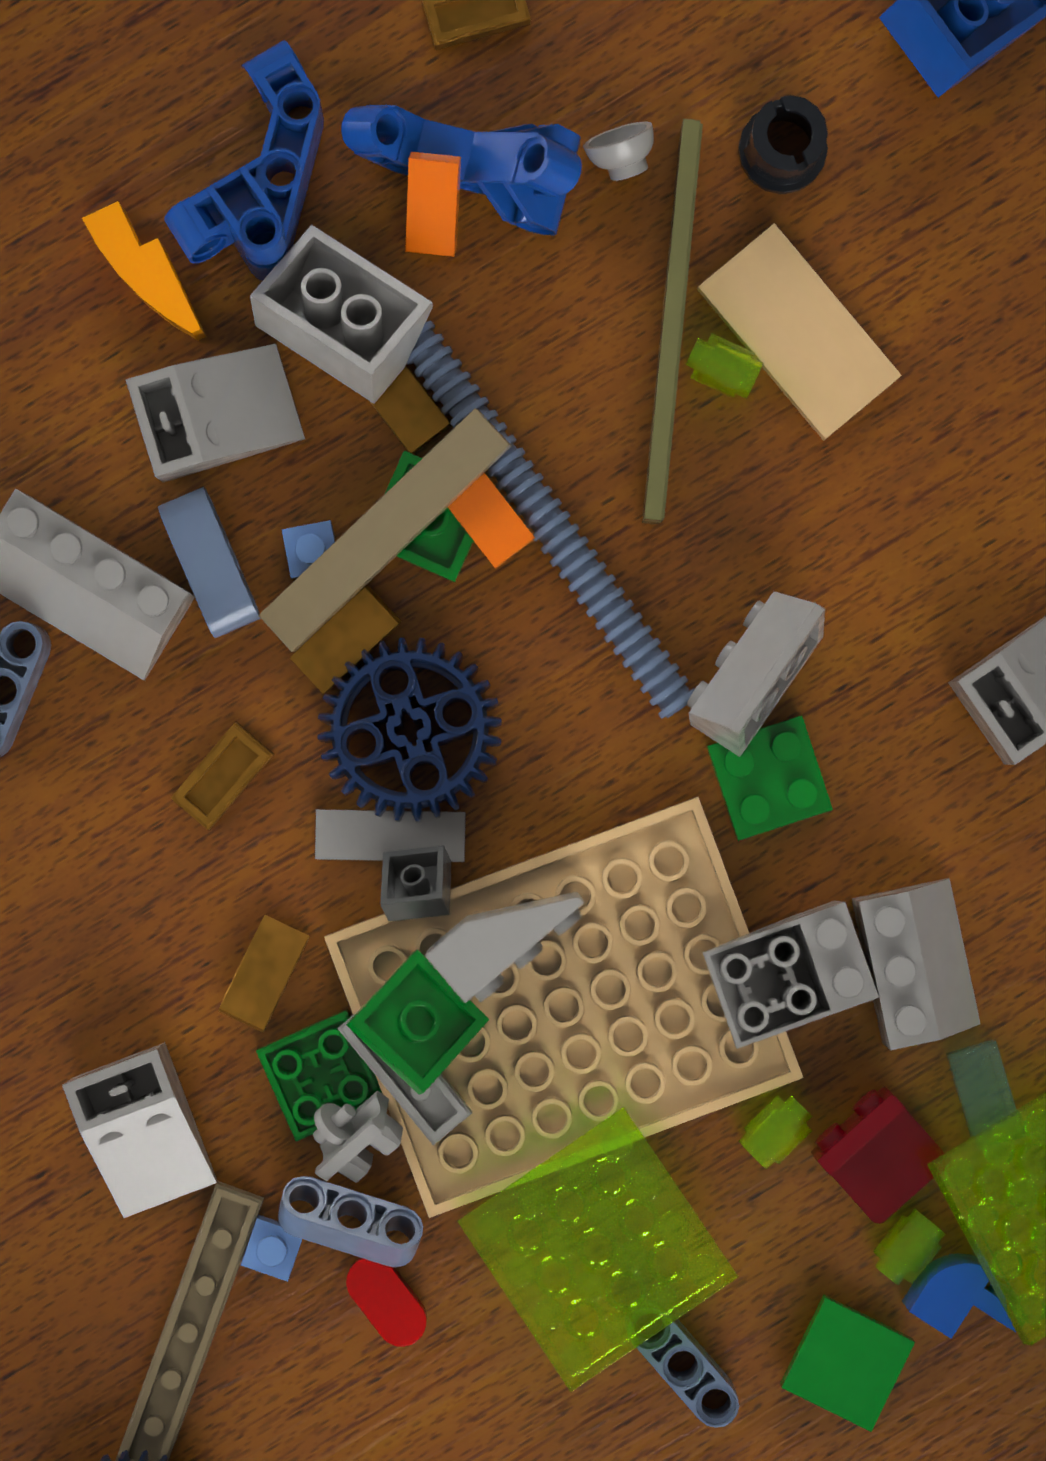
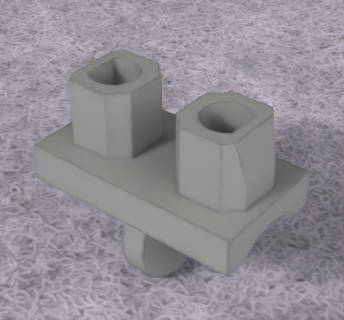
M376 1091L356 1110L350 1104H345L341 1108L334 1103L323 1104L316 1110L314 1122L317 1130L314 1131L313 1137L320 1144L323 1153V1162L315 1169L317 1176L327 1182L338 1172L357 1183L368 1173L372 1166L373 1154L365 1149L368 1145H371L387 1156L399 1147L403 1127L387 1115L389 1098Z

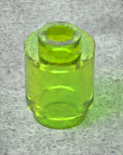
M711 333L708 341L700 338L697 339L686 365L694 369L690 377L691 379L731 398L736 394L747 399L763 366V362L753 358L754 352Z
M776 1095L744 1127L747 1133L739 1142L765 1169H768L775 1161L780 1164L813 1131L806 1124L813 1116L792 1095L786 1101H783Z
M914 1208L907 1217L902 1214L873 1252L880 1258L875 1267L897 1285L903 1279L913 1284L942 1248L939 1242L946 1233Z

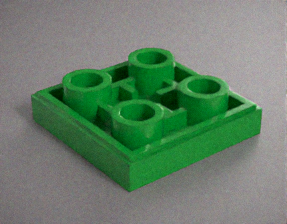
M348 1009L256 1050L296 1142L313 1135L314 1131L317 1130L314 1114L323 1104L334 1103L341 1108L345 1104H350L356 1110L376 1091L382 1093L376 1075L337 1029L351 1017Z
M823 1295L780 1382L781 1388L872 1432L915 1341L913 1338Z

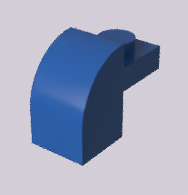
M962 1253L945 1255L928 1264L917 1276L902 1300L910 1313L952 1339L973 1305L1015 1333L1026 1317L1025 1313L1015 1304L1019 1298L1017 1294L996 1280H993L987 1286L995 1272L994 1269L985 1260Z

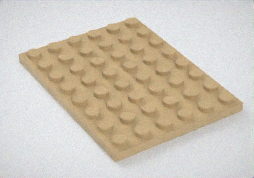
M699 797L689 799L451 888L450 915L389 922L384 913L324 936L354 1015L414 951L418 950L425 956L430 946L466 916L572 892H578L583 898L584 904L578 908L582 917L560 936L552 930L540 940L543 950L521 969L515 963L501 973L504 977L502 980L504 983L485 1000L479 1002L475 996L470 999L490 1020L442 1072V1075L472 1110L470 1116L436 1144L432 1145L376 1076L382 1094L389 1098L388 1110L391 1117L403 1127L401 1145L429 1218L804 1078L786 1031L738 1049L735 1047L703 952L749 934Z

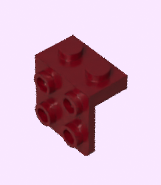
M885 1086L878 1092L875 1089L869 1091L858 1100L852 1108L854 1113L841 1125L834 1123L816 1139L815 1144L817 1146L811 1151L824 1170L837 1181L871 1221L877 1224L883 1223L948 1164V1157Z

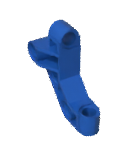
M286 40L279 42L241 65L242 69L244 68L250 75L271 114L261 156L192 197L180 201L164 217L165 223L192 264L204 262L234 243L251 273L257 279L263 281L293 246L324 127V116L318 93ZM299 106H305L312 110L306 118L300 120L292 119L288 116L291 110ZM290 172L295 175L294 179L287 185L276 186L271 183L272 178L277 173Z
M396 105L357 106L351 108L342 120L341 133L343 141L349 149L355 151L354 154L396 173L408 176V159L411 152L460 156V189L486 195L503 221L537 234L550 236L557 234L566 195L574 188L581 175L582 163L581 158L577 154L581 137L559 124L539 126L523 124L490 132H474L426 120Z

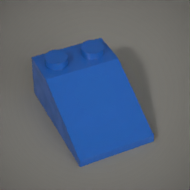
M897 0L879 19L939 98L1045 19L1046 0Z

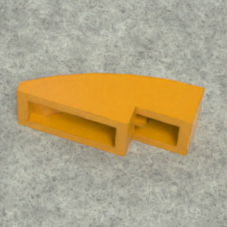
M119 201L82 218L97 247L111 266L147 306L171 325L197 341L207 337L167 251L158 238L141 245L132 223Z

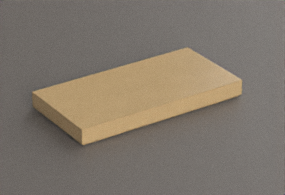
M775 223L697 288L699 293L823 441L902 376Z

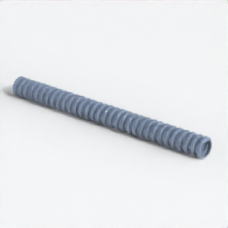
M427 321L407 364H414L416 366L414 374L417 377L423 376L425 379L423 383L426 390H433L432 399L434 402L441 401L443 404L441 411L444 415H451L453 419L450 424L453 428L477 408L512 445L486 472L489 478H496L498 483L495 487L499 491L504 490L506 492L505 500L508 503L513 502L516 506L514 509L516 514L523 516L525 519L523 523L527 528L531 527L534 532V541H541L543 544L540 549L542 553H549L552 559L549 563L552 567L558 565L561 569V572L558 574L562 580L568 579L571 583L567 587L569 591L573 592L576 590L580 596L577 598L579 605L586 604L588 607L586 611L589 618L594 616L598 621L595 624L597 630L603 628L607 635L604 636V640L607 643L612 641L616 646L613 649L614 654L619 655L621 653L625 659L622 662L624 668L630 666L634 672L631 675L634 681L639 679L643 684L640 687L642 693L648 691L652 698L649 700V703L652 706L657 704L661 709L658 713L661 719L671 717L687 705L695 688L688 689L686 686L688 682L685 675L680 677L676 672L679 669L677 663L671 665L667 658L670 656V653L667 650L662 652L658 647L661 644L660 639L657 637L653 640L649 634L652 631L650 625L643 626L640 621L643 618L640 612L636 614L631 609L634 606L632 600L626 601L622 596L625 590L622 587L617 589L613 584L616 580L613 574L609 576L604 571L607 567L605 562L598 563L595 558L598 555L595 549H588L586 546L589 542L587 537L581 538L577 533L580 527L577 523L571 525L568 521L571 516L568 511H561L559 508L562 504L560 499L556 498L553 500L550 495L553 491L549 485L543 486L541 483L544 478L542 474H535L532 470L535 464L532 460L526 462L523 458L526 453L522 447L516 448L514 445L517 440L515 436H508L506 434L507 425L505 422L498 423L496 420L498 417L497 411H490L488 409L489 400L487 397L481 398L478 395L480 387L477 384L471 385L469 382L471 379L470 373L461 371L462 362L460 359L453 360L451 357L453 353L450 346H443L444 337L442 334H435L433 332L435 324L432 321Z

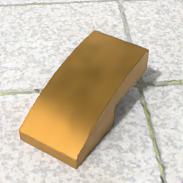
M366 586L304 643L290 659L322 694H325L335 686L332 681L335 676L343 678L348 673L345 666L346 662L349 661L356 665L362 659V650L365 649L369 653L373 651L402 621L369 586Z
M264 915L218 1011L256 1030L264 1032L309 940V935Z

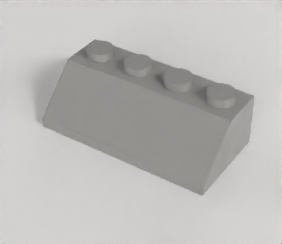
M16 488L0 513V594L142 680H146L193 602L194 594Z

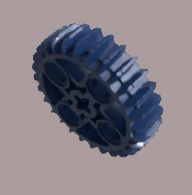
M399 638L398 652L391 653L383 641L379 643L381 656L376 659L367 650L361 651L365 665L360 669L349 661L345 663L351 678L346 681L335 676L332 681L341 691L339 696L325 694L323 700L334 708L333 713H321L318 715L319 721L331 725V731H325L317 736L320 742L332 743L333 745L332 749L322 753V760L326 762L337 760L339 763L330 772V777L335 780L347 776L349 779L342 787L341 792L346 796L356 789L361 791L357 800L358 807H365L373 799L376 801L374 813L378 817L383 815L387 806L393 807L395 821L400 822L405 809H411L415 821L421 822L422 808L430 807L434 816L440 818L441 807L439 803L447 801L454 810L459 809V804L455 795L458 792L462 791L463 794L473 798L475 793L469 782L473 778L483 783L488 781V777L479 768L482 763L486 765H496L497 759L486 752L487 746L496 747L501 745L502 739L490 735L489 729L501 726L502 719L500 717L487 716V711L499 705L497 698L482 699L481 695L490 688V683L488 680H483L476 684L472 682V679L479 670L478 666L473 664L462 671L459 668L463 659L461 652H456L448 661L444 659V643L440 642L434 649L433 654L427 653L425 638H419L415 651H409L405 639ZM413 668L426 669L440 674L452 682L458 689L424 699ZM396 670L404 672L409 678L408 686L404 692L398 695H390L382 690L381 683L387 673ZM371 682L380 713L348 724L349 714L354 701L360 692ZM417 700L420 707L413 709L411 702ZM452 703H465L472 710L471 719L462 727L450 726L444 720V712ZM394 708L396 715L389 716L388 709ZM434 709L436 722L443 732L434 737L433 725L425 712ZM404 714H408L415 725L424 724V728L417 731L418 739L416 740V746H413L405 735L397 736V732L404 729ZM387 723V735L398 750L394 749L386 752V741L377 728L378 726ZM359 733H369L376 739L375 750L366 758L354 757L349 750L351 739ZM473 734L472 745L466 760L460 769L451 778H448V772L439 746L467 738ZM431 743L433 751L427 752L425 744ZM408 751L409 759L403 760L400 752ZM396 761L407 792H397L384 788L368 778L362 770L372 769ZM429 764L438 769L439 781L430 790H419L412 784V774L417 767Z

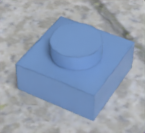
M331 520L282 529L291 579H297L335 542Z
M258 1215L241 1266L288 1282L303 1239L286 1233L278 1221Z

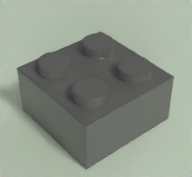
M444 845L383 852L380 905L389 922L450 915L452 862Z

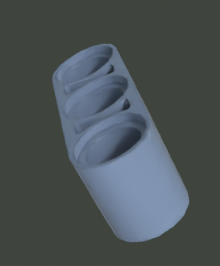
M203 486L159 505L158 510L213 637H220L261 619L258 616L260 613L205 487Z
M23 621L8 624L0 633V680L4 677L11 678L16 684L17 689L16 696L12 702L6 705L0 703V757L8 753L14 743L51 651V640L45 629L39 625ZM29 631L35 638L36 646L30 656L22 659L14 650V640L21 632Z
M301 1176L288 1182L283 1190L278 1210L279 1224L286 1233L389 1267H400L408 1264L416 1254L423 1235V1224L415 1211L313 1177ZM302 1200L310 1203L314 1210L309 1213H299L290 1204L294 1201ZM345 1215L353 1216L361 1222L362 1226L354 1229L347 1228L340 1223L338 1218ZM392 1230L401 1231L408 1237L409 1242L404 1244L395 1243L387 1237L386 1233Z
M651 1296L640 1297L633 1301L626 1313L628 1336L633 1345L701 1422L714 1428L724 1427L731 1423L737 1416L739 1401L735 1387L727 1374L662 1301ZM646 1313L657 1314L663 1320L658 1331L652 1334L641 1333L635 1327L638 1318ZM679 1351L690 1352L695 1356L694 1364L686 1371L673 1370L668 1365L669 1359L673 1354ZM711 1389H720L728 1394L727 1401L719 1408H707L701 1401L705 1393Z

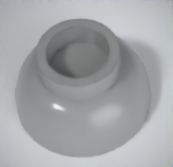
M636 122L608 130L588 140L583 145L584 151L594 165L608 170L612 181L636 176L648 169L645 157L653 146V125L651 122Z

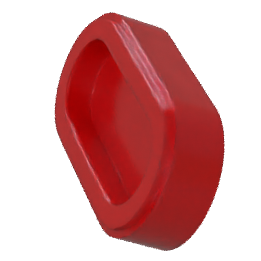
M360 1257L355 1260L348 1271L346 1286L349 1295L381 1337L389 1344L405 1347L417 1342L424 1334L427 1323L426 1309L395 1267H389Z

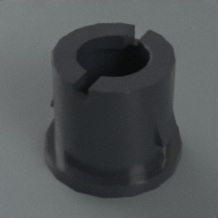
M788 95L782 96L779 100L768 102L758 113L751 117L742 130L738 148L741 167L751 182L764 191L777 194L798 192L814 182L825 165L828 151L826 120L818 107L806 98ZM787 121L795 123L806 132L810 139V144L802 152L804 158L802 163L797 164L793 155L780 154L773 149L767 135L770 123Z

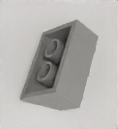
M313 225L305 231L250 295L256 327L374 404L405 368L433 308V302Z
M773 591L766 603L760 600L757 601L744 620L743 626L748 629L738 643L732 640L729 641L718 656L715 666L720 669L709 684L701 681L687 702V706L691 708L689 711L690 725L740 757L824 636L825 609L816 603Z
M950 878L852 898L862 950L879 996L873 1002L883 1045L889 1050H895L938 1041L981 1024Z

